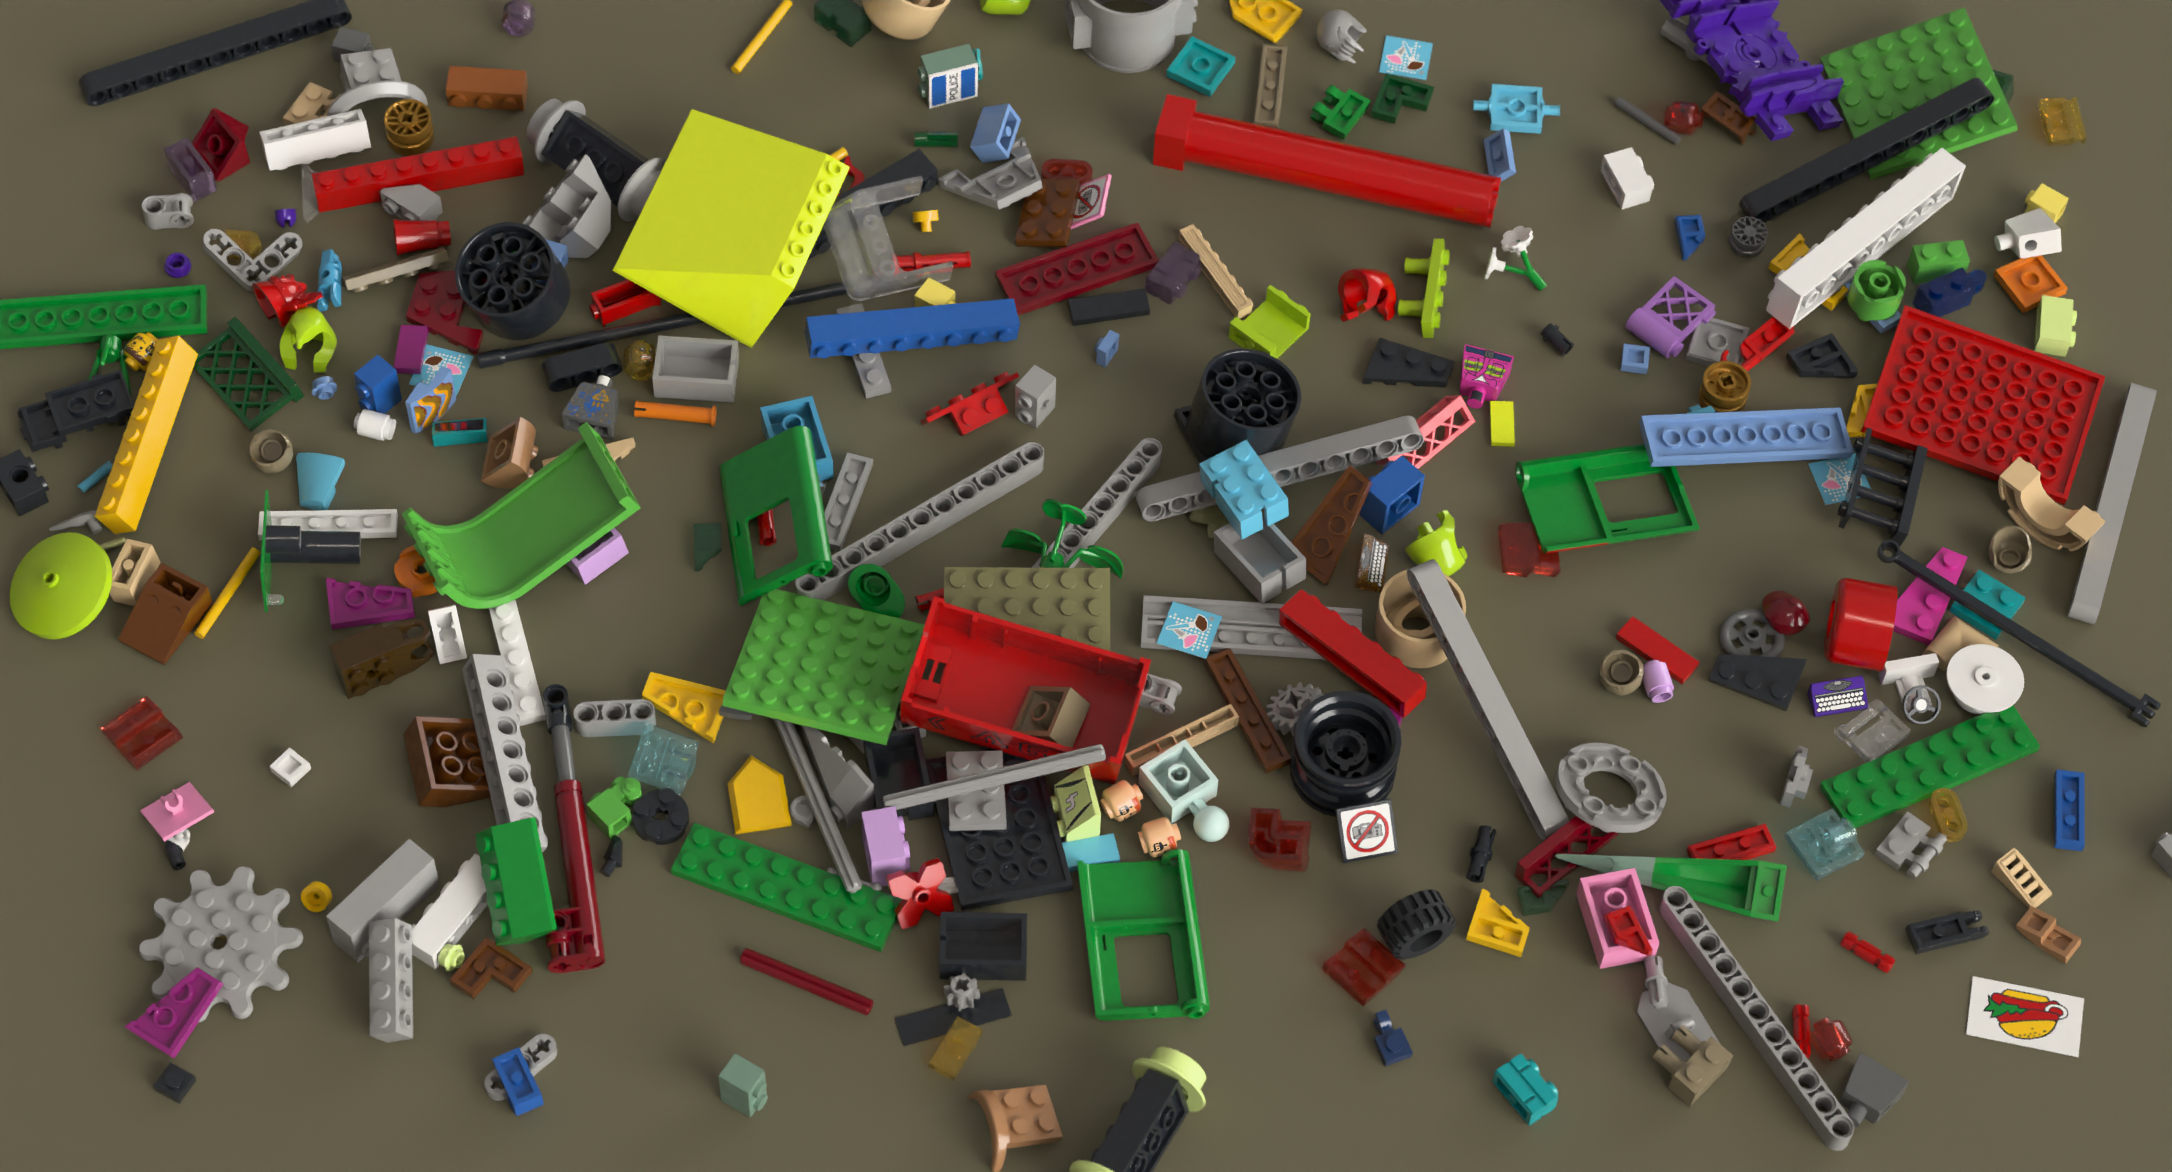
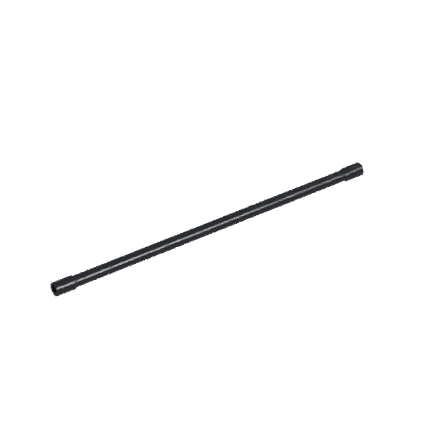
M890 271L868 275L864 278L791 292L781 307L866 290L872 291L892 287V274ZM683 313L508 349L477 353L480 369L502 365L506 362L705 322L689 313Z

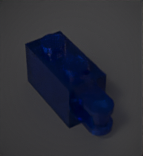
M1963 267L1919 285L1913 305L1920 311L1942 317L1970 305L1973 295L1983 290L1987 275L1982 270L1966 273Z

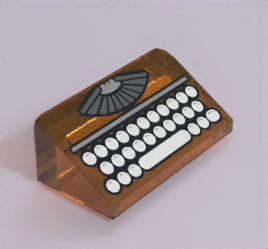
M1369 534L1363 535L1355 588L1381 592L1384 584L1389 544Z

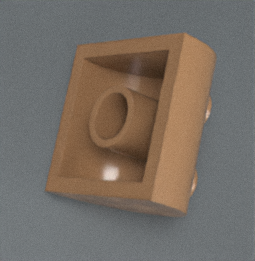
M519 417L489 437L481 482L496 488L512 489L534 474V470L530 468V462L536 457L538 447L534 445L536 430L529 421Z

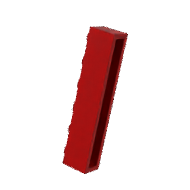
M1301 589L1279 609V625L1401 717L1405 718L1426 698L1427 682L1419 673L1409 670L1399 658L1389 655L1379 643L1369 640L1356 626L1349 625L1336 611L1329 610L1321 604L1316 596L1309 595Z

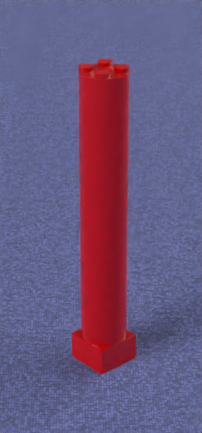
M1170 94L1166 96L1155 132L1153 165L1183 171L1185 162H1191L1491 228L1494 208H1496L1502 179L1500 177L1196 111L1197 100Z

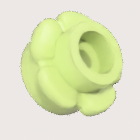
M446 944L440 951L438 961L440 965L446 967V971L451 972L463 964L465 954L463 953L462 946L459 944Z

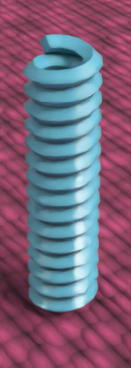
M110 461L104 463L90 477L77 485V488L86 493L96 482L98 483L102 477L104 478L108 472L110 473L113 464Z

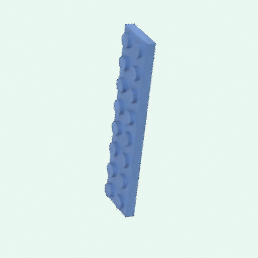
M1841 408L1641 416L1638 421L1650 467L1850 458L1854 453Z

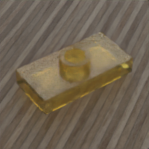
M957 1017L929 1062V1067L955 1080L982 1036L983 1030Z

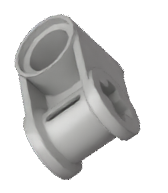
M184 193L148 196L142 202L145 225L153 230L187 228L191 226L194 222V217L191 214L192 197Z
M1148 674L1139 706L1161 715H1172L1175 711L1174 703L1176 697L1182 691L1181 685L1171 679Z

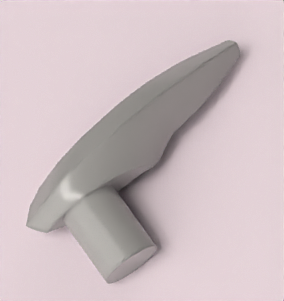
M95 510L78 514L49 527L50 531L88 524L93 534H98L103 529L95 517Z

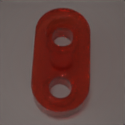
M1049 159L1042 165L1041 177L1042 179H1079L1080 185L1092 181L1093 168L1088 162L1082 160Z

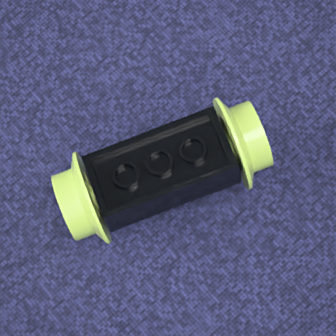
M1168 1047L1156 1048L1150 1059L1140 1058L1135 1060L1132 1064V1073L1137 1082L1133 1094L1128 1101L1123 1103L1119 1117L1114 1125L1109 1126L1105 1140L1100 1148L1093 1152L1091 1162L1084 1160L1074 1161L1070 1166V1172H1153L1188 1112L1200 1111L1205 1105V1097L1200 1090L1206 1081L1203 1069L1187 1055Z

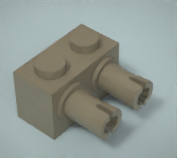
M1682 1025L1671 1039L1690 1054L1689 1060L1682 1061L1665 1044L1657 1050L1652 1058L1672 1074L1668 1088L1690 1107L1728 1068L1733 1055L1712 1036L1707 1041L1702 1042Z

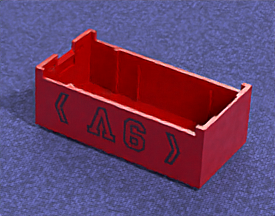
M934 596L919 648L901 698L900 722L1028 760L1102 744L1106 759L1088 764L1092 779L1114 785L1119 775L1146 685L1151 660L1140 657V660L961 608L945 603V599ZM930 659L934 661L927 681L922 679L927 660ZM940 662L945 664L938 684L934 683L933 679ZM1030 686L1071 687L1091 704L1072 748L1012 730ZM1080 766V767H1075V768H1071V769H1067V770H1065V771H1069V772H1072V773H1073V772H1075L1076 770H1078L1079 768H1081L1082 766Z

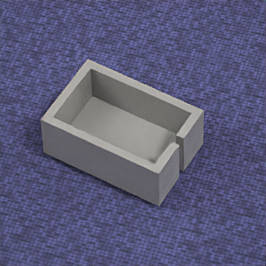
M658 335L652 378L654 397L734 403L739 366L738 341Z
M1263 512V529L1241 540L1230 523L1214 532V553L1261 604L1282 593V587L1287 590L1306 579V558L1274 524L1266 525Z

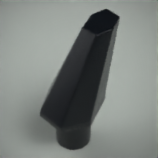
M613 835L603 857L606 862L600 872L606 877H610L615 868L622 867L623 841L616 835Z

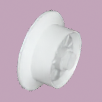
M1975 644L1962 648L1954 654L1947 667V683L1955 700L1963 709L1973 714L1981 715L1986 712L2003 711L2014 705L2023 692L2024 676L2020 665L2009 653L1992 645Z

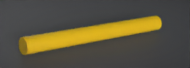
M783 0L732 65L731 70L734 73L739 74L786 14L792 6L790 0Z
M254 547L250 549L194 632L198 638L203 639L256 562L261 554L258 549Z

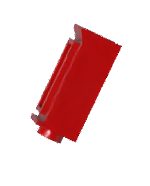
M626 279L591 293L592 304L589 305V309L595 320L599 319L604 328L606 324L652 306H660L661 298Z

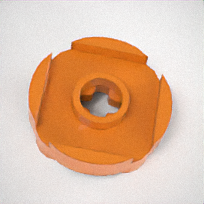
M414 545L403 550L399 555L400 558L397 564L395 562L394 566L398 585L401 588L411 589L412 597L414 598L436 593L437 590L433 585V582L436 581L435 578L428 571L424 574L416 573L419 566L424 567L425 559L419 555Z

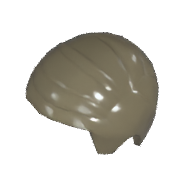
M268 429L253 437L249 445V453L253 464L264 473H279L285 470L291 463L293 448L288 435L278 430Z
M2004 526L1998 529L1990 542L1988 549L1989 559L1998 570L2004 573L2012 574L2024 570L2032 560V546L2027 532L2017 526Z
M1614 650L1602 659L1599 676L1603 687L1608 692L1624 696L1634 692L1641 685L1644 675L1643 663L1635 654L1627 650Z

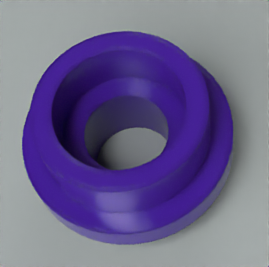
M173 253L167 257L164 268L170 277L181 278L190 272L191 262L184 254Z

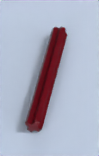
M745 948L740 956V963L861 1014L869 1015L873 1008V1000L752 949Z

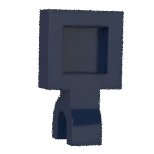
M1387 1010L1375 1013L1376 1019L1373 1020V1023L1380 1035L1374 1038V1043L1384 1065L1388 1066L1412 1057L1413 1052L1402 1028L1393 1030Z

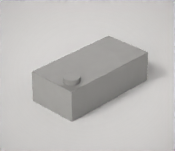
M408 839L326 916L333 942L357 963L364 956L368 957L369 922L397 918L403 921L440 886L434 858L412 840Z

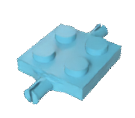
M1492 84L1489 101H1473V111H1488L1490 130L1499 131L1504 128L1509 132L1541 134L1544 115H1560V105H1545L1542 98V87Z

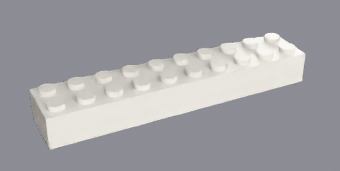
M1943 148L1935 154L1930 153L1920 166H1913L1906 177L1902 180L1900 178L1897 179L1887 192H1880L1874 199V202L1870 205L1865 204L1854 218H1847L1841 228L1837 231L1832 230L1821 244H1814L1807 255L1803 258L1801 256L1798 257L1788 270H1781L1774 278L1775 285L1768 295L1769 302L1766 311L1788 329L1793 327L1847 282L1852 280L1862 263L1869 260H1877L1951 201L1966 165Z

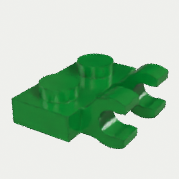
M1330 85L1325 91L1327 95L1323 101L1330 106H1335L1334 109L1331 110L1323 103L1317 101L1312 108L1314 112L1310 118L1318 123L1323 122V129L1344 140L1369 108L1371 100L1351 89L1344 93L1337 87Z

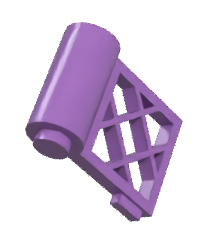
M1673 276L1642 308H1638L1633 312L1625 325V329L1664 357H1676L1684 346L1682 341L1701 322L1707 324L1715 316V304ZM1676 287L1683 292V297L1669 298V291ZM1698 303L1705 308L1702 312L1690 313L1689 304ZM1671 304H1684L1686 313H1672ZM1655 305H1666L1667 314H1657L1652 308ZM1687 319L1688 326L1681 331L1673 325V320Z

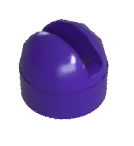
M296 209L276 210L275 219L277 224L285 228V222H288L289 228L292 227L296 222Z

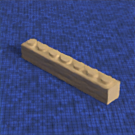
M1194 224L1179 230L1180 243L1234 317L1243 319L1252 313L1253 307L1251 299L1246 297L1243 288L1238 286L1235 277L1230 275L1226 265L1221 263L1218 254L1213 252L1209 242L1202 237L1201 231Z
M1229 704L1126 753L1124 763L1132 776L1139 773L1140 766L1184 739L1193 748L1238 726L1239 716L1232 705Z

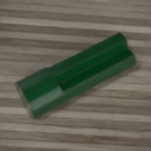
M914 132V147H958V132Z

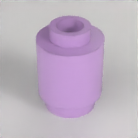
M1651 660L1645 663L1642 681L1647 696L1654 703H1661L1671 699L1674 686L1666 663L1659 662L1658 660Z

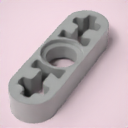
M539 1034L520 1048L533 1076L552 1062L557 1055L556 1041L548 1034ZM538 1046H548L549 1052L546 1053L543 1050L539 1052ZM534 1056L536 1057V1063L533 1061ZM494 1069L485 1078V1089L491 1099L501 1101L506 1099L507 1096L504 1088L500 1089L497 1087L494 1089L493 1087L494 1082L502 1083L496 1069Z

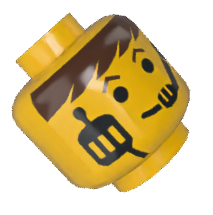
M149 332L146 334L137 333L123 348V352L127 357L124 362L134 371L140 368L146 372L158 339Z

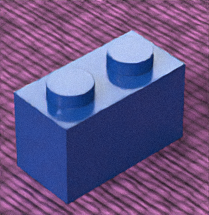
M376 355L354 373L355 389L359 396L358 403L362 410L368 409L385 414L402 400L396 369L379 355Z

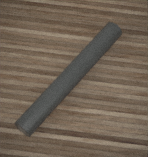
M1620 96L1616 99L1615 106L1673 144L1677 145L1680 142V135Z

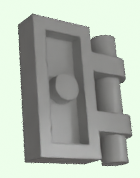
M1907 812L1879 845L1874 855L1897 871L1905 863L1910 867L1906 871L1907 875L1915 879L1919 873L1926 871L1929 867L1928 862L1933 856H1938L1943 850L1942 845L1946 842L1947 838L1942 833H1938L1934 838L1927 837L1926 835L1931 827ZM1917 846L1924 850L1920 855L1912 853Z

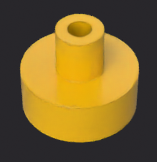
M938 210L912 212L913 222H921V232L932 231L931 221L939 220Z
M314 881L303 889L301 901L308 910L321 912L331 903L332 892L326 884Z

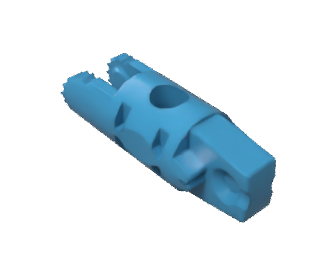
M332 249L322 252L321 265L318 268V292H322L323 298L317 299V307L320 312L328 309L329 298L335 307L341 306L342 263Z

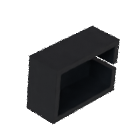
M919 727L891 731L887 745L863 740L868 777L874 784L875 810L885 808L883 801L885 795L930 785ZM934 801L896 810L897 817L908 815V820L933 817Z
M941 912L939 979H950V976L956 977L965 973L971 980L976 978L977 980L1026 981L1027 913Z

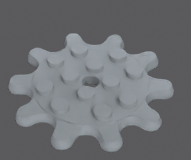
M247 866L238 867L231 880L223 886L213 884L208 872L204 870L194 871L189 879L191 893L186 900L177 903L168 898H160L155 902L153 906L154 914L163 920L165 929L159 937L144 940L139 946V955L142 959L160 961L164 966L163 974L152 985V995L157 1000H161L170 993L172 987L198 967L224 984L198 1023L204 1021L211 1007L219 1002L228 1004L233 1016L237 1019L249 1017L253 1011L251 994L255 988L268 986L275 991H280L287 987L289 976L278 966L277 958L282 951L297 948L303 942V933L298 928H285L278 923V914L290 901L288 891L283 888H276L262 896L255 894L252 889L255 874ZM224 936L227 938V943L223 948H213L215 937Z

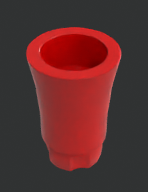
M393 219L397 256L409 252L437 249L439 246L451 245L448 221H406Z

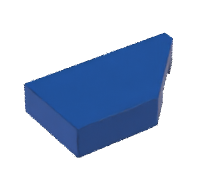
M1701 215L1675 217L1674 223L1682 260H1687L1705 239Z

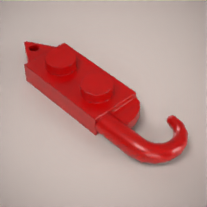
M1775 317L1769 319L1740 344L1739 352L1745 360L1740 365L1748 372L1791 338L1795 333L1793 330L1794 326L1788 329ZM1727 349L1722 352L1720 361H1727L1729 353Z

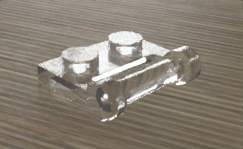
M1878 699L1869 703V708L1846 725L1841 724L1834 731L1837 738L1842 742H1846L1866 763L1872 762L1874 759L1884 755L1908 737L1911 731ZM1875 716L1881 718L1859 736L1854 733Z

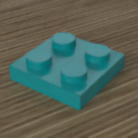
M1192 36L1167 69L1166 76L1211 97L1235 64L1236 57Z
M1981 570L1977 571L1964 588V591L2010 619L2014 617L2026 598ZM1956 601L1950 608L1949 612L1995 640L2003 631Z

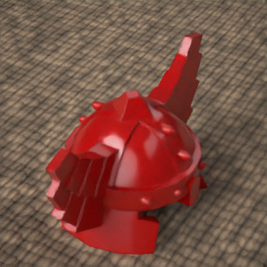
M287 274L285 277L283 275L281 277L271 276L268 281L252 284L254 295L262 311L268 319L277 316L282 329L299 308L307 307L308 304L323 298L322 292L305 293L307 289L306 284L294 280L293 274Z

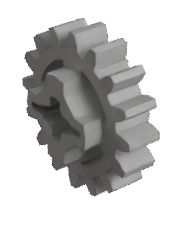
M1299 682L1296 688L1289 684L1287 685L1288 690H1278V697L1271 696L1272 704L1267 705V716L1275 730L1280 729L1282 735L1291 731L1292 736H1294L1297 720L1304 708L1313 700L1324 695L1319 687L1314 689L1311 683L1303 687L1302 682Z

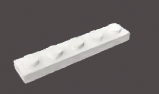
M397 509L270 511L272 525L301 526L303 531H361V539L397 538ZM264 511L259 513V540H262Z
M516 600L489 608L500 655L504 657L505 666L509 670V683L511 690L514 692L516 714L520 717L519 726L546 720L545 711Z

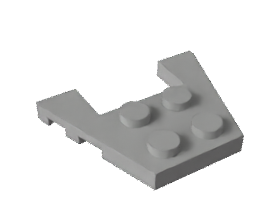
M1023 137L1014 141L1009 155L1011 161L973 180L967 178L958 169L938 178L941 189L998 210L1008 207L1012 203L1030 196L1043 188L1041 178Z

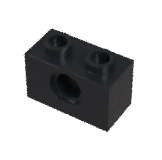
M20 449L0 458V487L19 517L49 502L46 495L49 487L42 475L36 476L35 471H37L33 460L30 456L25 458Z

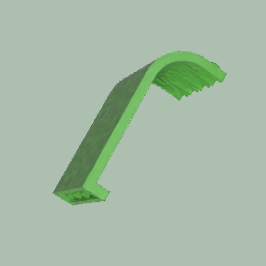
M587 422L578 428L583 437L581 440L471 520L456 525L441 526L426 521L411 507L402 513L407 523L404 525V528L415 539L414 548L425 559L426 562L423 565L428 573L435 578L436 581L433 582V585L442 596L447 594L458 604L474 609L492 608L509 603L527 593L641 508L600 434Z

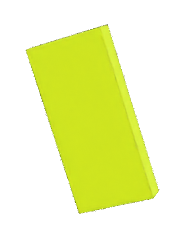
M1490 401L1491 446L1514 447L1515 445L1514 405L1512 401Z

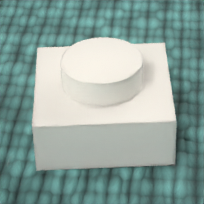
M290 747L270 765L271 772L290 787L295 785L311 769L310 763Z

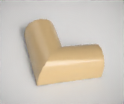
M1953 616L1924 650L1922 655L1936 653L1939 660L1938 668L1945 671L1951 658L1962 648L1975 644H1986L1999 647V645Z

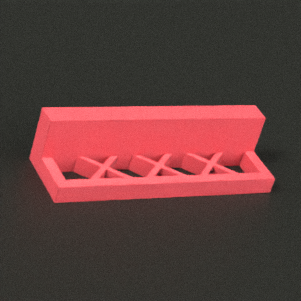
M1461 395L1445 396L1416 420L1424 441L1427 442L1424 455H1416V450L1409 453L1378 460L1376 463L1377 465H1386L1389 461H1395L1402 455L1408 457V461L1419 469L1476 422ZM1460 410L1465 419L1459 426L1453 425L1454 413ZM1438 426L1445 427L1444 438L1441 441L1434 440L1435 431Z

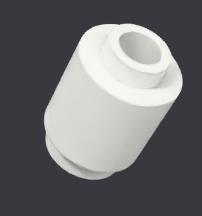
M364 409L361 413H357L354 420V428L357 429V434L380 441L385 439L391 440L395 432L396 420L392 419L390 415Z

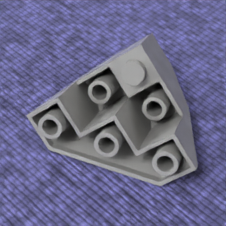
M585 154L579 161L574 159L565 170L567 172L565 177L556 188L551 187L542 198L545 201L533 216L529 214L521 223L538 231L546 240L567 245L568 258L590 257L599 249L611 229V200L590 157Z

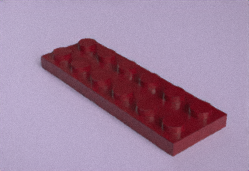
M1137 222L995 271V278L1006 299H1014L1019 316L1158 268L1159 259Z

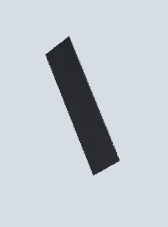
M1003 988L980 994L979 999H973V1008L968 1007L959 1011L953 1004L950 1006L944 1004L895 1018L903 1045L907 1046L1012 1016Z

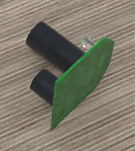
M265 490L260 576L265 613H268L269 605H281L284 602L282 595L271 594L272 563L360 564L361 531H303L301 526L272 525L268 490Z

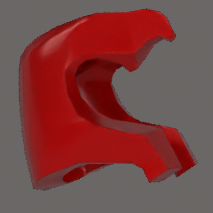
M1358 268L1348 270L1340 277L1338 293L1344 312L1340 316L1342 322L1358 317L1359 313L1369 311L1373 306L1383 315L1384 321L1391 320L1394 317L1397 296L1393 281L1387 273L1376 269ZM1367 300L1365 303L1357 306L1359 301Z

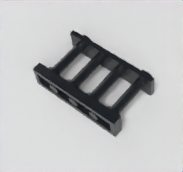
M1867 428L1862 437L1857 436L1853 445V451L1856 452L1845 501H1841L1837 511V515L1841 516L1838 527L1844 528L1850 517L1887 529L1888 533L1892 534L1890 540H1894L1901 546L1909 533L1928 448L1917 445L1912 454L1908 453L1905 455L1870 443L1872 429ZM1869 453L1903 465V468L1907 469L1906 475L1899 476L1864 464L1866 454ZM1863 474L1898 486V489L1902 491L1901 496L1895 498L1860 486L1861 475ZM1856 496L1893 508V511L1897 512L1896 518L1893 517L1891 520L1854 507Z

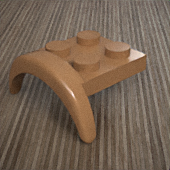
M1046 1085L995 1091L978 1090L968 1096L969 1099H976L979 1102L988 1121L992 1141V1172H999L1001 1170L1007 1148L1056 1143L1063 1137Z

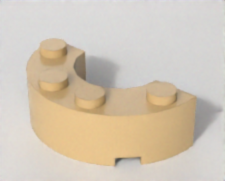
M2018 457L2000 475L1998 480L2001 500L2006 499L2010 507L2007 512L2011 518L2030 537L2047 547L2056 550L2065 547L2069 551L2081 548L2106 521L2097 512L2090 510L2085 505L2081 509L2070 510L2055 503L2042 487L2040 481L2041 472L2031 463Z

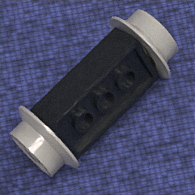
M558 99L546 101L534 113L527 127V140L535 146V157L539 162L543 164L554 162L566 170L574 159L579 161L586 154L590 157L611 203L618 207L619 217L628 222L638 219L666 162L664 159L657 157L649 160L586 117L584 105L577 100H571L566 103Z

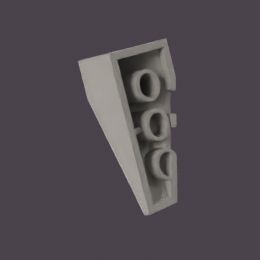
M802 725L803 738L833 818L837 823L842 822L848 829L862 820L861 812L874 810V784L854 761L850 759L846 762L844 760L842 751L837 746L831 749L827 738L818 729Z

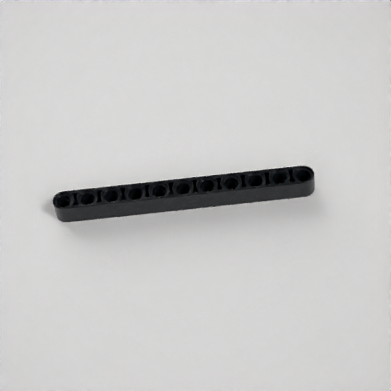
M311 0L88 72L80 77L79 85L87 104L90 106H100L342 27L351 21L352 14L345 0Z
M1980 78L1970 79L1746 194L1740 200L1739 207L1747 217H1754L1766 223L1986 110L1992 105L1995 97Z

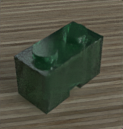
M819 0L814 4V21L828 31L834 29L838 32L836 37L849 47H853L872 30L871 20L865 13L864 8L852 0Z

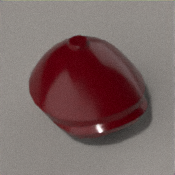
M1779 590L1773 591L1766 595L1762 601L1765 618L1778 633L1795 635L1802 631L1810 622V615L1804 603L1790 593Z

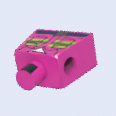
M1465 344L1461 363L1459 393L1468 396L1467 404L1470 407L1478 409L1482 407L1484 400L1489 402L1497 400L1511 373L1514 356Z

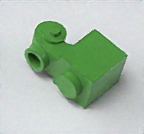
M620 776L612 782L611 789L607 788L602 793L595 794L589 800L587 810L590 820L610 840L613 838V835L619 834L632 824L631 811L625 804L633 806L635 801L642 797L640 782L635 778Z

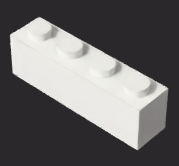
M361 109L260 132L265 159L270 171L275 169L283 170L288 166L309 164L315 160L335 158L341 154L357 153L371 148L366 120Z
M474 854L469 861L467 860L461 865L455 879L445 884L441 891V896L435 903H430L426 907L423 917L417 925H412V955L434 969L439 965L438 958L442 948L446 944L456 945L488 906L485 883L481 875L480 856Z

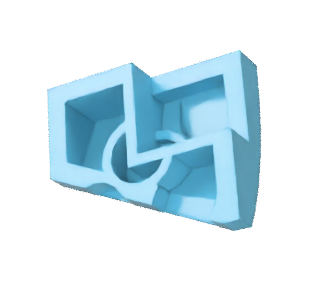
M298 453L296 461L300 506L311 510H328L336 493L335 485L345 466L344 459L319 453Z

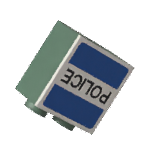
M970 44L921 56V66L917 67L921 82L917 85L920 97H925L929 109L978 96V64Z

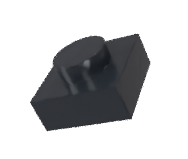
M170 1062L153 1087L156 1092L180 1104L196 1082L195 1075Z

